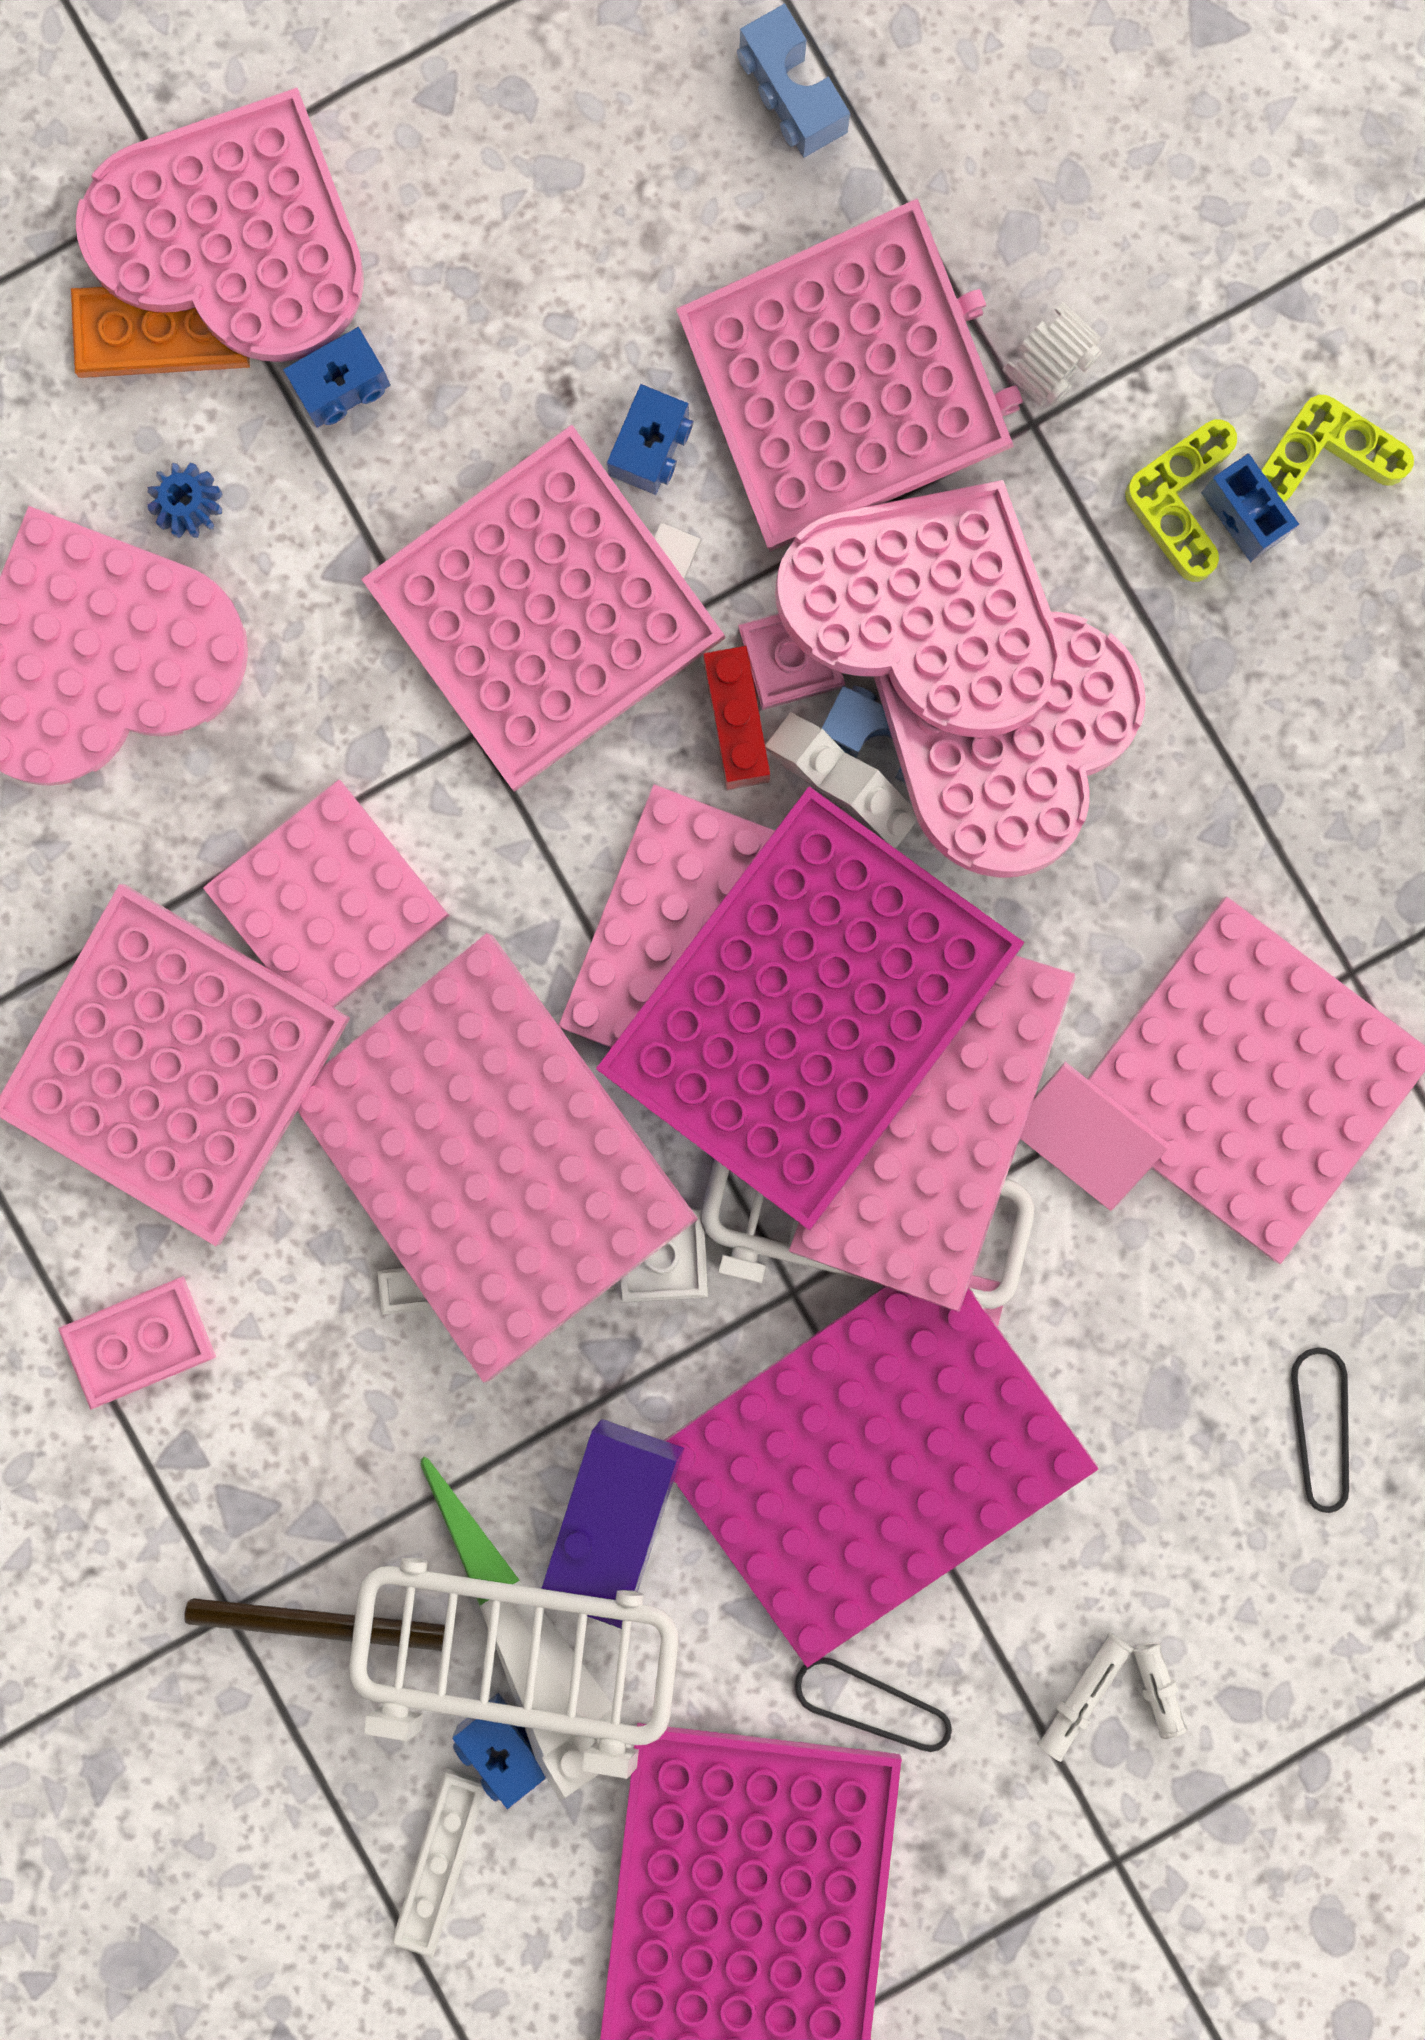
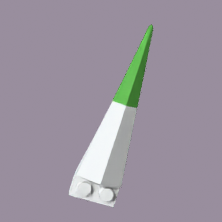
M423 1457L420 1464L453 1539L468 1578L524 1586L431 1461ZM477 1598L489 1628L492 1600ZM501 1601L495 1647L517 1707L523 1708L535 1607ZM544 1612L532 1709L567 1715L574 1652ZM582 1664L576 1716L611 1722L613 1703ZM525 1727L535 1759L559 1800L566 1798L599 1775L582 1771L584 1752L595 1742L599 1743L600 1739ZM626 1744L627 1748L634 1749L635 1745Z

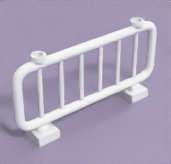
M714 1159L702 1206L701 1221L705 1232L713 1241L733 1248L731 1256L722 1254L718 1269L719 1273L762 1283L766 1265L757 1263L758 1255H763L866 1280L789 1252L799 1223L795 1219L789 1243L754 1235L764 1197L757 1190L746 1233L724 1227L719 1220V1211L729 1169ZM1009 1179L1005 1180L1000 1195L1008 1197L1015 1202L1017 1213L1001 1282L993 1291L970 1288L985 1309L1003 1306L1014 1296L1018 1287L1034 1218V1204L1029 1192L1021 1184Z
M401 1558L400 1567H379L371 1571L362 1581L357 1599L349 1661V1677L354 1689L363 1698L383 1703L382 1707L366 1715L364 1734L408 1741L420 1733L422 1728L423 1713L409 1711V1708L600 1739L599 1743L595 1742L584 1752L582 1771L627 1779L637 1768L639 1749L627 1748L626 1744L648 1745L658 1740L667 1729L671 1713L679 1644L678 1629L673 1619L664 1610L643 1605L644 1594L640 1592L620 1590L617 1591L616 1600L525 1587L428 1572V1561L419 1558ZM385 1584L407 1587L394 1686L375 1683L367 1674L375 1599L378 1589ZM415 1588L449 1593L437 1693L403 1688ZM458 1595L492 1600L480 1700L446 1695ZM501 1601L535 1607L523 1708L489 1702ZM544 1608L579 1613L567 1715L532 1709ZM587 1615L623 1620L611 1722L576 1716ZM631 1622L654 1626L659 1631L661 1638L652 1717L648 1724L639 1727L620 1724Z

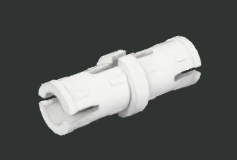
M1149 1642L1135 1647L1133 1655L1136 1657L1145 1685L1142 1688L1144 1700L1150 1701L1160 1738L1169 1739L1183 1735L1187 1732L1188 1728L1184 1723L1175 1695L1178 1692L1176 1680L1170 1679L1160 1642Z

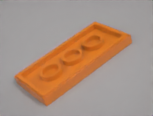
M104 287L71 288L75 374L79 378L250 368V358L231 350L221 343L206 327L196 307L178 312H154L131 306L119 300Z

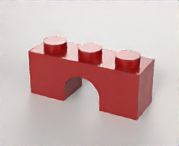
M747 645L703 653L705 675L716 723L726 790L769 783L770 770Z

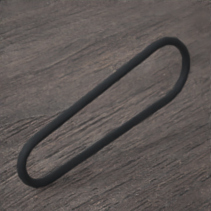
M1316 1347L1306 1350L1297 1357L1292 1366L1291 1382L1307 1500L1314 1509L1324 1513H1332L1341 1509L1349 1497L1348 1373L1345 1363L1338 1354L1327 1348ZM1315 1354L1327 1355L1334 1359L1341 1372L1343 1490L1339 1502L1329 1507L1320 1505L1313 1497L1298 1384L1300 1365L1306 1358Z
M822 1657L808 1668L804 1664L796 1675V1696L802 1706L814 1714L927 1752L939 1751L951 1739L952 1726L945 1713L835 1659ZM814 1665H832L938 1716L945 1724V1736L937 1744L926 1745L815 1707L807 1702L803 1696L801 1688L802 1678L807 1670Z

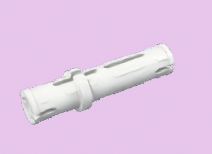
M1111 1632L1107 1635L1108 1637L1085 1670L1066 1702L1060 1701L1056 1707L1059 1713L1042 1739L1037 1743L1043 1751L1060 1762L1080 1730L1088 1728L1091 1723L1088 1719L1111 1685V1682L1130 1653L1134 1651L1132 1646Z

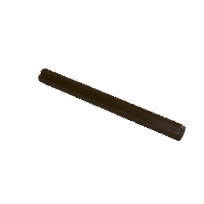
M193 1598L186 1604L184 1621L188 1625L352 1642L355 1615ZM373 1617L370 1644L399 1647L402 1620ZM411 1621L408 1648L442 1651L445 1625Z

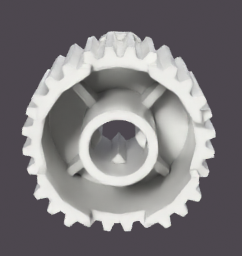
M1064 302L1055 309L1059 317L1050 326L1042 321L1023 341L1019 349L1024 355L1015 366L1009 361L1003 368V372L1040 407L1047 401L1055 406L1071 389L1072 386L1067 380L1075 371L1080 368L1085 373L1103 353L1097 347L1102 338Z

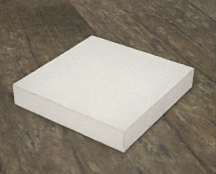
M702 1209L692 1210L698 1218L697 1221L619 1280L620 1303L708 1298L705 1229L701 1221Z

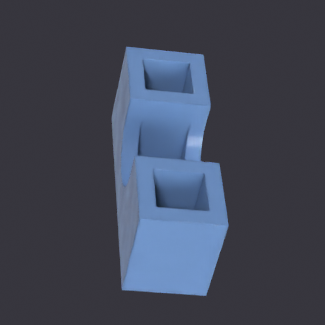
M784 3L740 28L739 49H737V56L744 71L747 74L753 72L759 82L758 91L766 108L769 111L775 109L781 119L780 128L786 142L791 147L796 145L803 158L848 133L850 112L829 77L810 86L799 85L788 77L787 73L789 70L805 61L807 40Z
M843 686L822 729L845 753L857 758L862 746L869 739L876 736H886L892 739L883 706L875 702L877 697L872 692L859 686H853L852 690ZM900 767L895 779L905 783Z

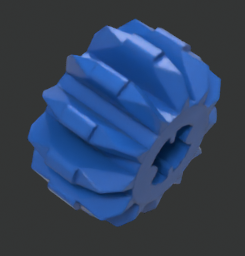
M172 463L171 475L168 477L163 472L156 471V477L161 482L160 486L147 487V492L155 499L147 504V507L152 515H157L156 524L162 530L170 528L171 533L177 538H181L186 529L193 538H198L200 533L199 526L202 524L209 530L214 529V524L209 516L222 514V507L215 501L223 497V494L218 486H213L214 477L208 471L200 473L199 468L194 463H189L184 472L177 463ZM183 496L192 499L186 506L179 502Z

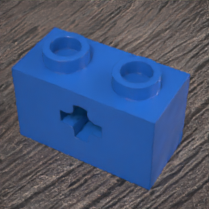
M359 326L283 369L317 428L323 424L333 425L347 415L349 409L360 403L369 404L376 401L384 394V389L391 386L382 365ZM341 376L345 383L338 386L334 380Z
M640 383L607 461L608 475L654 495L657 494L661 483L668 485L677 464V460L672 459L678 444L683 446L686 444L694 421L689 419V403ZM654 435L659 437L660 443L654 442L651 448L645 446V441H651Z
M1249 453L1214 476L1201 492L1250 563L1283 541L1299 525Z
M499 1692L489 1700L492 1703L508 1705ZM468 1717L457 1725L452 1737L455 1742L453 1749L456 1755L466 1766L472 1764L482 1777L480 1782L486 1794L494 1802L500 1800L507 1810L546 1779L535 1759L525 1727ZM493 1748L498 1752L506 1749L508 1751L506 1759L502 1755L494 1758L491 1755Z

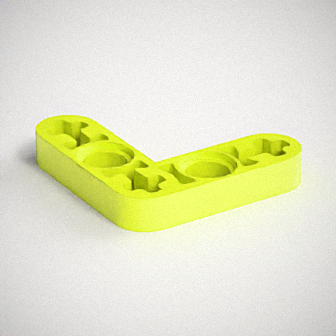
M1316 395L1311 397L1300 409L1261 471L1269 482L1275 478L1280 469L1288 473L1277 489L1279 491L1277 492L1285 503L1292 496L1323 448L1377 483L1385 486L1399 483L1412 471L1414 455L1406 444L1338 400L1328 395ZM1320 408L1326 412L1324 416L1325 421L1311 435L1305 430L1314 419V413ZM1349 430L1360 431L1366 439L1365 449L1361 451L1350 449L1345 443L1346 432ZM1290 442L1301 443L1307 451L1306 460L1301 463L1290 461L1285 454L1286 444ZM1376 444L1380 445L1381 448L1375 453L1376 455L1371 460L1367 459L1366 456L1375 448ZM1393 455L1398 459L1396 462L1397 468L1389 472L1385 469L1387 466L1386 460Z
M1214 419L1205 423L1138 471L1132 477L1125 490V498L1132 511L1177 572L1184 579L1191 582H1200L1206 579L1217 568L1219 553L1214 543L1177 494L1222 463L1235 449L1237 432L1229 422L1222 419ZM1210 434L1213 437H1218L1219 435L1224 437L1225 441L1221 448L1214 446L1201 457L1198 450L1204 447L1211 437ZM1175 456L1186 457L1192 464V473L1186 477L1176 476L1170 469V460ZM1161 475L1164 483L1158 486L1152 494L1153 500L1149 496L1140 498L1137 494L1141 488L1140 482L1143 486L1147 487ZM1166 515L1177 516L1183 523L1182 534L1173 537L1166 535L1161 529V519ZM1189 535L1194 538L1188 545L1192 553L1196 556L1203 553L1207 558L1203 563L1204 570L1199 565L1193 568L1189 565L1188 561L1191 559L1192 554L1186 545L1180 552L1175 548L1182 544Z

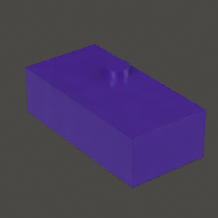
M601 1419L591 1431L541 1589L616 1600L617 1591L620 1590L638 1592L684 1447ZM587 1615V1617L622 1629L623 1620Z

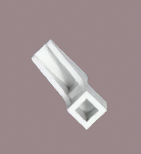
M790 712L765 744V748L786 770L817 788L848 815L895 849L916 823L917 818L913 807L880 771L845 753L821 727Z

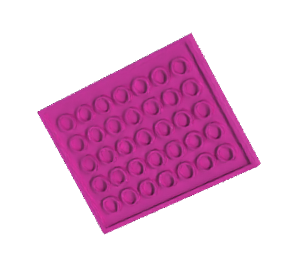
M809 786L602 1059L596 1070L808 1230H811L1025 942Z
M883 1286L664 1440L684 1447L674 1482L807 1668L1099 1470L1097 1463L969 1286L960 1312Z
M637 1723L638 1727L646 1725L642 1723ZM668 1726L658 1740L648 1745H635L634 1749H639L637 1768L631 1774L600 2040H871L902 1762L901 1755Z

